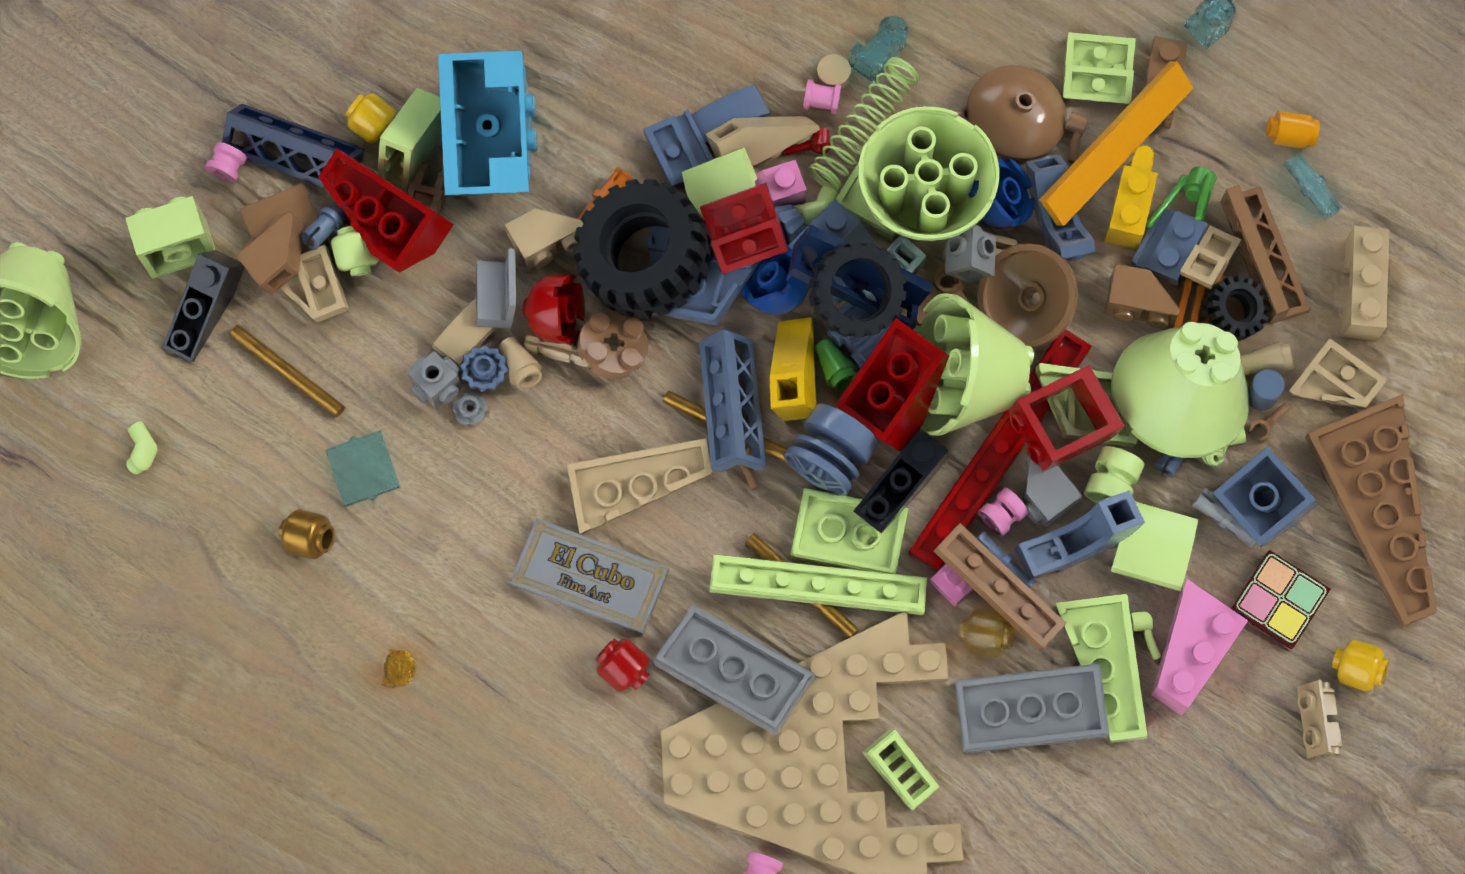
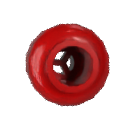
M613 638L595 659L599 663L597 665L598 675L618 692L626 691L630 687L636 691L650 675L646 671L649 665V657L628 638H623L619 641Z

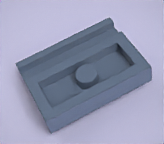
M689 110L684 111L682 115L677 117L674 115L644 128V135L668 184L673 185L676 189L685 186L682 176L684 170L713 159Z
M1166 209L1154 225L1148 229L1131 261L1132 267L1151 270L1155 277L1178 286L1182 278L1180 270L1195 245H1199L1205 235L1207 223L1201 220L1196 221L1194 217L1179 211L1173 212Z

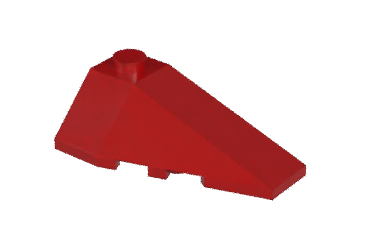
M339 149L335 150L318 176L336 204L347 215L354 230L360 233L370 253L399 273L435 254L454 225Z

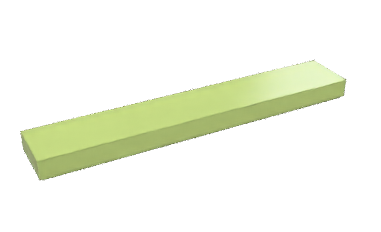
M713 554L709 592L923 615L925 612L927 577Z

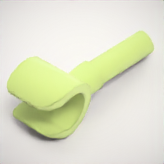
M1145 611L1131 613L1133 632L1143 631L1152 659L1161 658L1153 637L1152 616Z

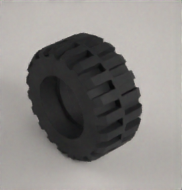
M637 179L625 182L626 186L619 188L618 185L609 188V194L601 198L599 195L592 202L594 204L592 210H585L580 220L584 224L582 227L576 228L574 239L579 243L573 247V255L577 261L576 268L579 275L584 279L585 284L612 311L617 310L621 315L630 318L636 314L640 319H650L654 312L661 317L670 313V307L676 305L680 308L687 303L685 298L690 293L695 296L700 290L701 286L698 284L700 279H707L710 268L706 262L713 260V249L709 245L711 244V237L704 219L682 191L678 192L673 185L666 182L660 185L655 179H645L643 184H640ZM651 226H662L670 229L667 249L655 264L638 272L618 270L617 261L620 249L632 234Z

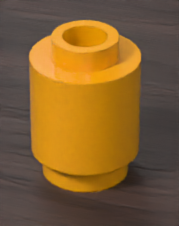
M1278 110L1274 117L1270 116L1268 119L1266 136L1271 137V143L1274 145L1306 149L1307 146L1314 147L1319 136L1320 122L1319 120L1312 119L1311 115Z

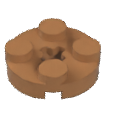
M595 312L581 329L577 340V350L582 361L584 358L591 365L590 370L596 375L607 379H623L642 366L648 352V340L644 333V325L639 319L626 317L618 312ZM614 340L620 346H618L616 351L610 350V345L604 343V341Z

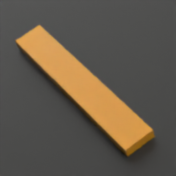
M1170 61L1039 199L1057 226H1065L1194 88L1178 62Z

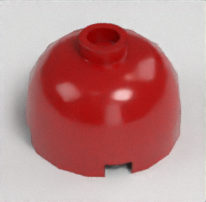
M575 275L545 276L534 284L527 298L523 301L522 312L524 318H527L533 333L546 342L571 344L575 343L581 331H575L576 320L578 318L584 321L585 300L581 283L573 282V279L576 278Z

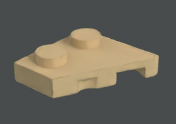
M323 245L316 250H310L301 254L298 274L283 285L281 289L317 323L348 311L349 307L329 248Z
M1329 338L1288 391V394L1298 398L1365 409L1388 379Z

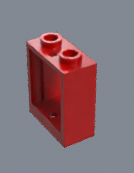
M1090 365L1018 399L1009 410L1012 427L1017 433L1022 434L1028 445L1027 450L1031 460L1035 464H1039L1043 472L1114 438L1125 427ZM1072 388L1096 431L1055 450L1031 407Z

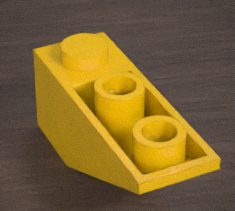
M812 317L778 321L770 370L771 409L782 421L806 419L816 406Z

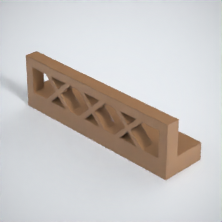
M1240 185L1227 188L1220 202L1234 237L1241 239L1239 250L1250 277L1254 279L1253 285L1260 284L1263 287L1259 291L1261 296L1267 293L1268 300L1264 301L1263 304L1270 305V311L1265 313V315L1269 316V325L1309 313L1311 309L1261 186L1243 192ZM1255 198L1260 210L1256 219L1252 217L1246 200ZM1261 216L1263 217L1265 223L1259 221ZM1257 228L1270 234L1272 243L1269 249H1265ZM1274 247L1276 249L1277 254L1272 252ZM1269 259L1282 264L1285 273L1281 281L1277 279ZM1286 278L1288 279L1289 284L1284 283ZM1282 290L1295 296L1298 304L1297 307L1289 309Z
M961 523L934 550L950 568L1039 652L1065 626L1066 622Z

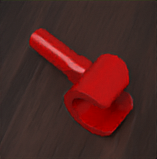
M820 128L819 131L813 133L812 140L784 149L785 156L806 150L823 154V147L831 146L829 130L827 128ZM827 148L825 150V154L830 150V148Z

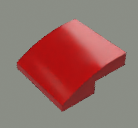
M766 182L700 206L711 237L710 242L722 274L788 251L782 227Z

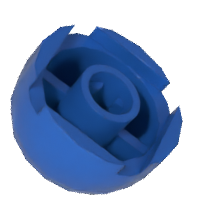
M1002 158L998 159L999 184L996 196L990 209L980 220L984 225L996 229L1010 228L1025 223L1032 216L1034 210V198L1029 199L1027 188L1032 187L1030 179L1023 168L1011 159L1005 161L1001 160ZM979 180L974 181L968 195L970 198L976 195L979 188Z
M788 245L787 252L761 260L740 291L750 305L768 315H783L794 310L804 301L809 290L808 283L788 274L793 251ZM801 260L800 266L809 270L806 263Z

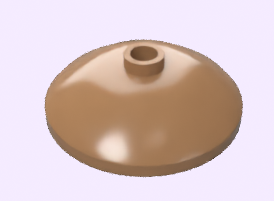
M1008 65L988 71L975 83L967 100L968 122L982 129L992 143L996 155L1004 159L1031 161L1043 157L1054 149L1064 134L1067 113L1062 96L1050 80L1027 67ZM1019 100L1025 101L1028 106L1021 105Z
M1031 243L1009 247L995 256V276L981 279L977 290L978 310L1021 340L1025 346H1031L1032 348L1046 345L1064 332L1073 318L1078 300L1076 278L1067 261L1061 258L1054 250ZM1038 292L1040 299L1034 305L1032 303V296Z

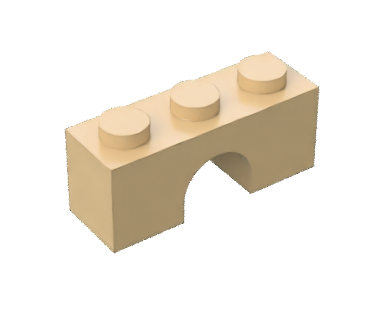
M1354 226L1345 240L1344 273H1350L1348 296L1343 304L1342 338L1377 341L1387 328L1389 229Z

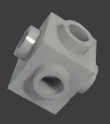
M975 225L960 235L946 239L945 273L967 283L995 276L996 236L982 231L980 226Z
M435 351L428 357L423 355L417 359L411 367L412 371L408 373L413 384L410 387L412 393L423 404L428 401L435 410H438L443 404L452 401L462 388L458 377L460 372L458 366L448 356L442 359Z

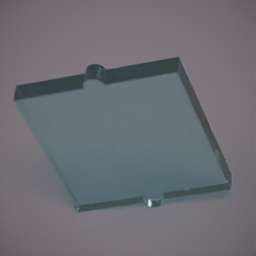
M381 430L357 439L353 436L346 443L326 449L345 507L367 499L374 501L378 495L401 488Z

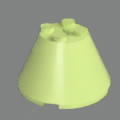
M915 107L898 112L877 126L875 132L863 146L859 159L858 181L867 207L884 226L897 234L916 240H943L969 230L988 212L998 189L999 163L992 143L977 125H972L952 110L940 107ZM979 180L977 193L973 198H970L968 195L974 181ZM904 206H909L900 220L897 216L901 214Z
M15 242L10 244L9 248L0 254L1 374L27 379L48 378L53 371L62 369L65 372L78 358L82 345L69 275L63 265L65 260L57 252H46L39 248Z
M949 293L939 294L927 303L923 309L924 312H928L921 326L916 325L913 330L947 353L949 358L924 423L920 428L928 435H944L1007 411L1018 399L1031 393V386L1028 382L1030 365L1034 359V351L1031 346H1025L1021 340L958 295Z
M1188 322L1180 327L1147 334L1131 343L1119 357L1111 379V394L1118 415L1122 414L1131 426V433L1152 449L1181 458L1209 456L1214 451L1230 445L1243 429L1250 405L1248 387L1237 347V338L1232 333L1223 331L1210 324Z

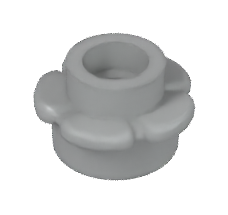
M475 392L462 394V397L457 398L453 404V412L456 413V419L463 425L479 424L484 420L485 411L488 409L486 400L483 397H478ZM473 406V410L468 411L467 407Z

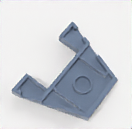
M662 226L649 227L647 246L650 251V266L655 264L666 251L670 239L669 228ZM713 255V260L706 262L710 268L707 279H700L698 284L701 288L694 296L690 293L685 298L687 302L680 308L676 305L670 307V313L664 316L717 326L761 261L722 274L716 256Z

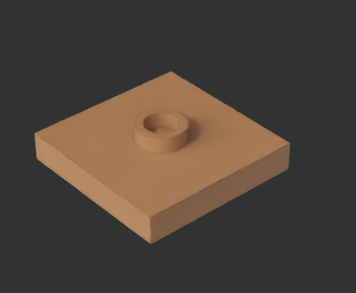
M303 183L239 209L251 238L259 237L269 228L270 223L275 218L285 215L288 211L301 221L305 226L304 230L318 218ZM326 238L320 246H330L328 239ZM312 239L306 245L302 242L301 254L312 250L308 248L313 242Z

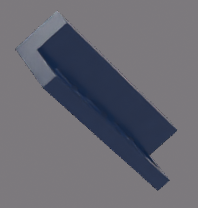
M240 104L227 113L222 143L231 145L243 152L247 160L325 188L318 176L336 149H339L359 163L363 161L365 148L245 104ZM238 129L245 132L251 145L244 148L233 144L234 130ZM266 141L276 143L283 156L277 159L269 157L261 144ZM298 152L306 154L314 167L309 170L299 168L292 155Z
M810 224L793 245L788 274L809 284V279H813L814 272L801 267V260L810 263L814 268L815 264L820 263L823 259L824 253L832 251L838 245L849 242ZM861 260L846 262L838 268L835 276L841 278L846 287L837 284L832 279L831 295L871 314L874 313L882 301L884 290L881 275L876 268L868 262ZM900 267L898 268L900 274H904L906 283L903 284V291H906V299L902 301L900 307L907 310V316L900 314L898 317L895 316L892 321L897 318L913 330L917 323L918 307L931 293L932 282ZM862 290L871 292L877 301L867 298Z

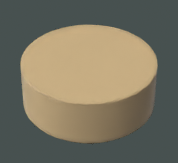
M831 54L825 56L819 62L817 78L821 85L835 87L836 84L842 85L841 88H843L850 80L851 66L843 56Z

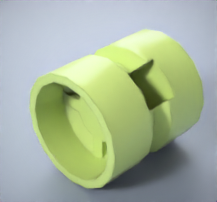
M1110 446L1102 447L1094 466L1098 473L1091 474L1083 493L1084 496L1097 504L1099 501L1128 490L1133 495L1134 490L1131 485L1137 484L1145 465L1144 462L1136 455L1123 449Z

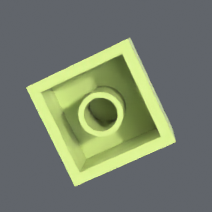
M193 196L188 198L176 197L171 199L166 205L154 209L142 208L136 211L134 215L125 218L136 255L152 279L194 266L199 253L216 250L208 223Z

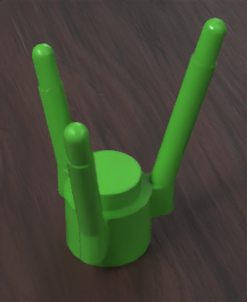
M1199 166L1192 168L1189 176L1180 175L1177 185L1147 221L1146 228H1151L1182 190H1185V196L1188 200L1198 203L1195 220L1205 221L1208 203L1217 180L1215 173L1210 169Z

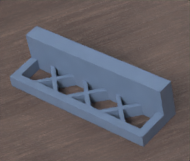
M723 329L699 342L711 470L722 473L737 465L761 470L766 467L753 339ZM735 346L741 348L743 361L736 354ZM738 375L745 384L746 393L739 385ZM741 408L744 409L749 417V425L742 417ZM745 440L752 448L753 456L746 454Z

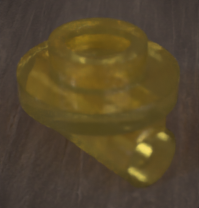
M388 649L384 662L382 685L396 688V686L409 684L415 675L413 657L405 650Z

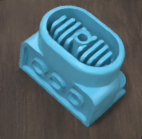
M523 51L438 54L445 195L464 196L529 192L532 151H538L537 130L532 129V117H536V100L533 94H529L526 70L523 63ZM489 121H491L492 128L490 130H486L485 125Z

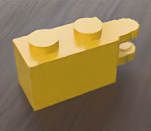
M1147 145L1139 146L1133 154L1130 166L1124 165L1104 243L1138 250L1144 235L1158 173L1151 171L1155 153Z

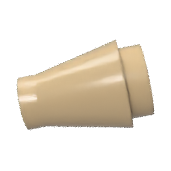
M509 337L499 344L498 349L502 356L506 357L505 365L509 369L507 373L512 385H516L520 390H525L533 387L541 380V365L519 343L516 337Z
M1280 341L1248 354L1240 355L1245 375H1256L1264 369H1271L1285 376V372L1294 370L1289 343L1280 344Z

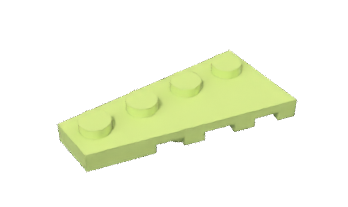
M1121 594L1055 603L1060 617L1066 622L1064 627L1080 666L1100 663L1111 743L1147 739L1128 595Z

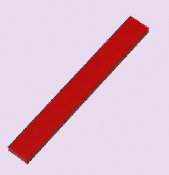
M1065 329L1060 336L1053 340L1038 364L1044 363L1078 368L1091 350L1092 345ZM1036 366L1029 375L1028 382L1031 386V393L1042 388L1036 374ZM1048 400L1031 407L1040 423L1050 410ZM1009 410L1002 414L909 550L908 554L936 572L942 568L945 562L934 550L960 523L968 530L979 514V509L985 505L1026 445L1022 434L1017 433L1011 425Z

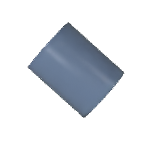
M1264 369L1258 372L1248 386L1250 406L1254 409L1265 411L1272 408L1285 388L1284 380L1277 371Z

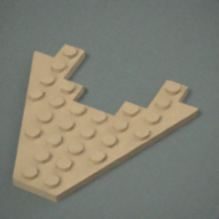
M901 612L798 663L800 666L813 672L815 679L777 736L720 703H716L661 731L664 804L667 807L851 874H927V864L963 862L960 824L887 828L884 791L847 792L843 723L879 720L876 685L942 682L949 679L946 643L910 645L907 612Z

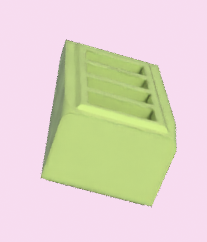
M896 730L886 731L862 751L870 764L910 810H914L940 788ZM892 744L895 749L882 759L879 754ZM902 756L905 761L891 771L888 766ZM911 767L915 772L900 783L897 778ZM921 778L924 784L910 795L906 790Z

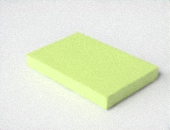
M804 488L790 558L837 568L896 574L908 508H905L881 534L853 512L862 499Z

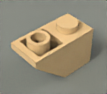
M535 208L505 224L509 240L526 269L529 270L533 267L541 268L549 264L553 260V256L565 250L567 252L573 251L574 245L579 244L574 239L576 228L582 227L584 223L579 219Z

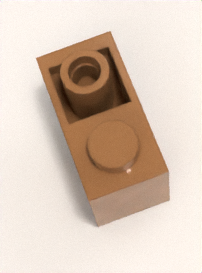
M290 211L285 215L275 218L265 232L259 237L249 240L243 246L242 251L236 255L259 286L270 295H273L298 274L302 248L300 234L304 231L305 226Z
M1115 264L1111 274L1104 314L1112 315L1114 319L1123 322H1130L1133 319L1145 321L1154 328L1173 327L1179 315V308L1151 270Z

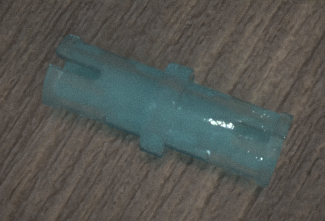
M1302 152L1284 164V167L1301 187V194L1310 199L1324 220L1342 209V205L1325 185V178L1316 173Z

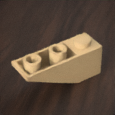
M806 116L733 118L706 133L705 136L715 158L744 147L754 167L764 160L768 161L777 158L784 149L793 144L806 142L820 128L819 125Z

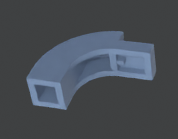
M1059 154L1026 161L1027 176L1032 185L1030 187L1031 198H1034V210L1046 246L1066 260H1079L1085 257V254L1096 252L1094 238L1084 228L1077 213L1065 226H1057L1039 201L1049 188L1067 171L1068 164Z
M1130 490L1097 502L1088 513L1055 531L1020 543L1015 550L1031 581L1054 571L1057 573L1108 550L1136 532L1145 521Z

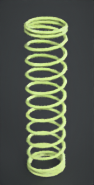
M898 57L889 58L887 63L884 64V73L876 75L877 83L869 85V94L861 95L862 104L854 105V114H849L845 118L846 125L838 126L839 135L831 136V146L823 147V156L816 157L815 163L810 164L808 172L821 186H828L839 190L841 181L831 170L818 164L819 159H825L838 173L844 176L849 175V171L845 166L826 156L825 150L827 148H832L848 164L857 165L856 159L851 154L834 146V138H841L842 142L849 149L861 155L863 148L852 139L842 136L841 128L847 127L863 143L867 141L861 138L855 131L867 139L870 138L862 130L849 125L848 119L856 117L857 121L871 133L875 131L864 124L862 120L877 129V126L872 121L857 115L856 108L863 107L879 123H882L883 120L877 118L869 109L876 112L884 120L887 119L877 109L864 104V97L870 96L881 109L888 113H895V108L884 98L872 94L871 88L878 86L889 99L896 103H903L902 97L895 90L879 83V77L882 75L886 76L894 87L904 93L910 92L907 84L913 85L919 81L917 71L908 62ZM894 66L904 69L905 71L910 73L914 77V79H910L904 76ZM887 67L892 74L886 72ZM891 78L902 83L907 90L898 86ZM883 88L895 94L899 100L890 96ZM875 98L887 104L892 111L881 105ZM848 142L855 145L860 151L853 148ZM840 152L848 156L853 162L846 159ZM833 163L841 167L845 172L838 169ZM814 169L818 170L826 180L821 178Z

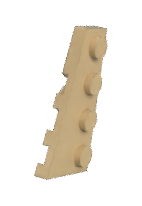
M706 438L567 464L579 534L582 535L712 475Z

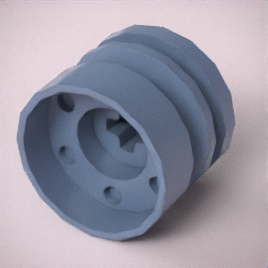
M817 404L804 423V429L810 436L804 434L796 435L793 442L795 446L788 447L784 453V458L797 473L813 485L830 493L846 496L851 489L852 484L850 482L856 481L859 477V472L853 464L866 465L877 449L879 442L875 435L855 418L832 406Z

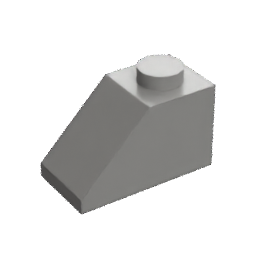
M1028 454L1023 503L1028 510V518L1034 524L1039 522L1046 529L1077 506L1082 495L1058 465L1043 472L1040 465L1035 464Z

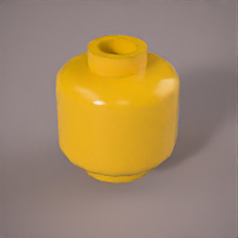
M369 93L365 97L359 94L345 113V116L349 118L347 126L352 132L367 143L374 144L393 121L396 111L379 96Z
M1351 640L1347 643L1345 649L1337 648L1332 668L1338 670L1337 679L1341 684L1364 692H1370L1376 686L1381 687L1383 685L1390 660L1385 658L1382 648L1358 640Z

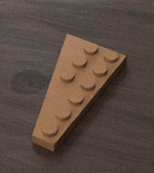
M1403 394L1312 431L1305 437L1401 628L1437 612L1431 569L1428 568L1425 550L1427 546L1425 532L1423 533L1420 518L1422 512L1414 460L1411 459L1408 442L1410 437L1408 424L1405 423Z

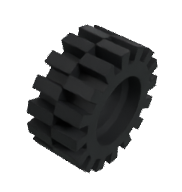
M1244 275L1230 276L1216 283L1205 292L1203 296L1206 299L1201 301L1200 306L1207 308V310L1201 312L1202 319L1208 317L1210 321L1206 324L1232 333L1238 342L1261 331L1264 328L1262 324L1267 323L1269 316L1264 314L1270 311V305L1263 304L1264 301L1268 300L1267 293L1262 296L1259 294L1263 287L1260 284L1252 286L1254 279L1248 277L1243 280ZM1228 297L1237 298L1243 305L1245 316L1242 321H1236L1229 315L1226 308Z

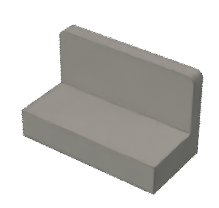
M508 248L505 262L477 261L476 326L511 328L516 309L515 249Z

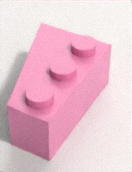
M1187 579L1182 585L1181 591H1179L1177 605L1171 620L1169 634L1151 695L1182 716L1248 620Z

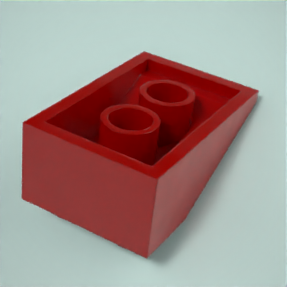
M896 318L835 406L855 418L883 442L901 452L924 423L949 355Z

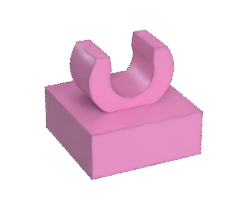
M947 564L930 579V583L955 607L973 590Z

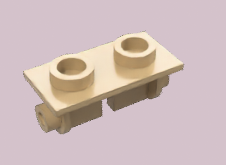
M1321 680L1297 687L1298 707L1301 712L1303 742L1306 747L1307 759L1324 754L1326 757L1341 755L1340 748L1343 747V743L1341 741L1339 722H1327V716L1338 715L1335 689L1330 687V682H1322Z

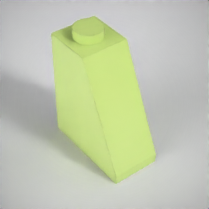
M416 88L380 137L377 175L407 193L410 182L414 181L421 162H427L442 132L439 96Z

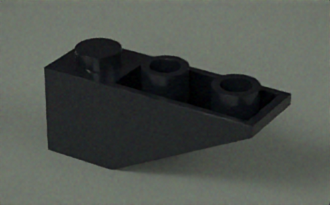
M217 250L198 254L162 348L190 362L195 361L235 294L245 269L241 262Z
M919 429L853 512L882 534L946 462L948 450L923 430Z

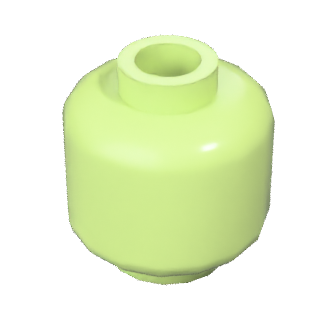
M352 226L338 229L337 236L331 241V247L337 269L344 272L350 271L351 277H358L372 273L370 266L376 265L379 259L370 253L360 233L356 232Z

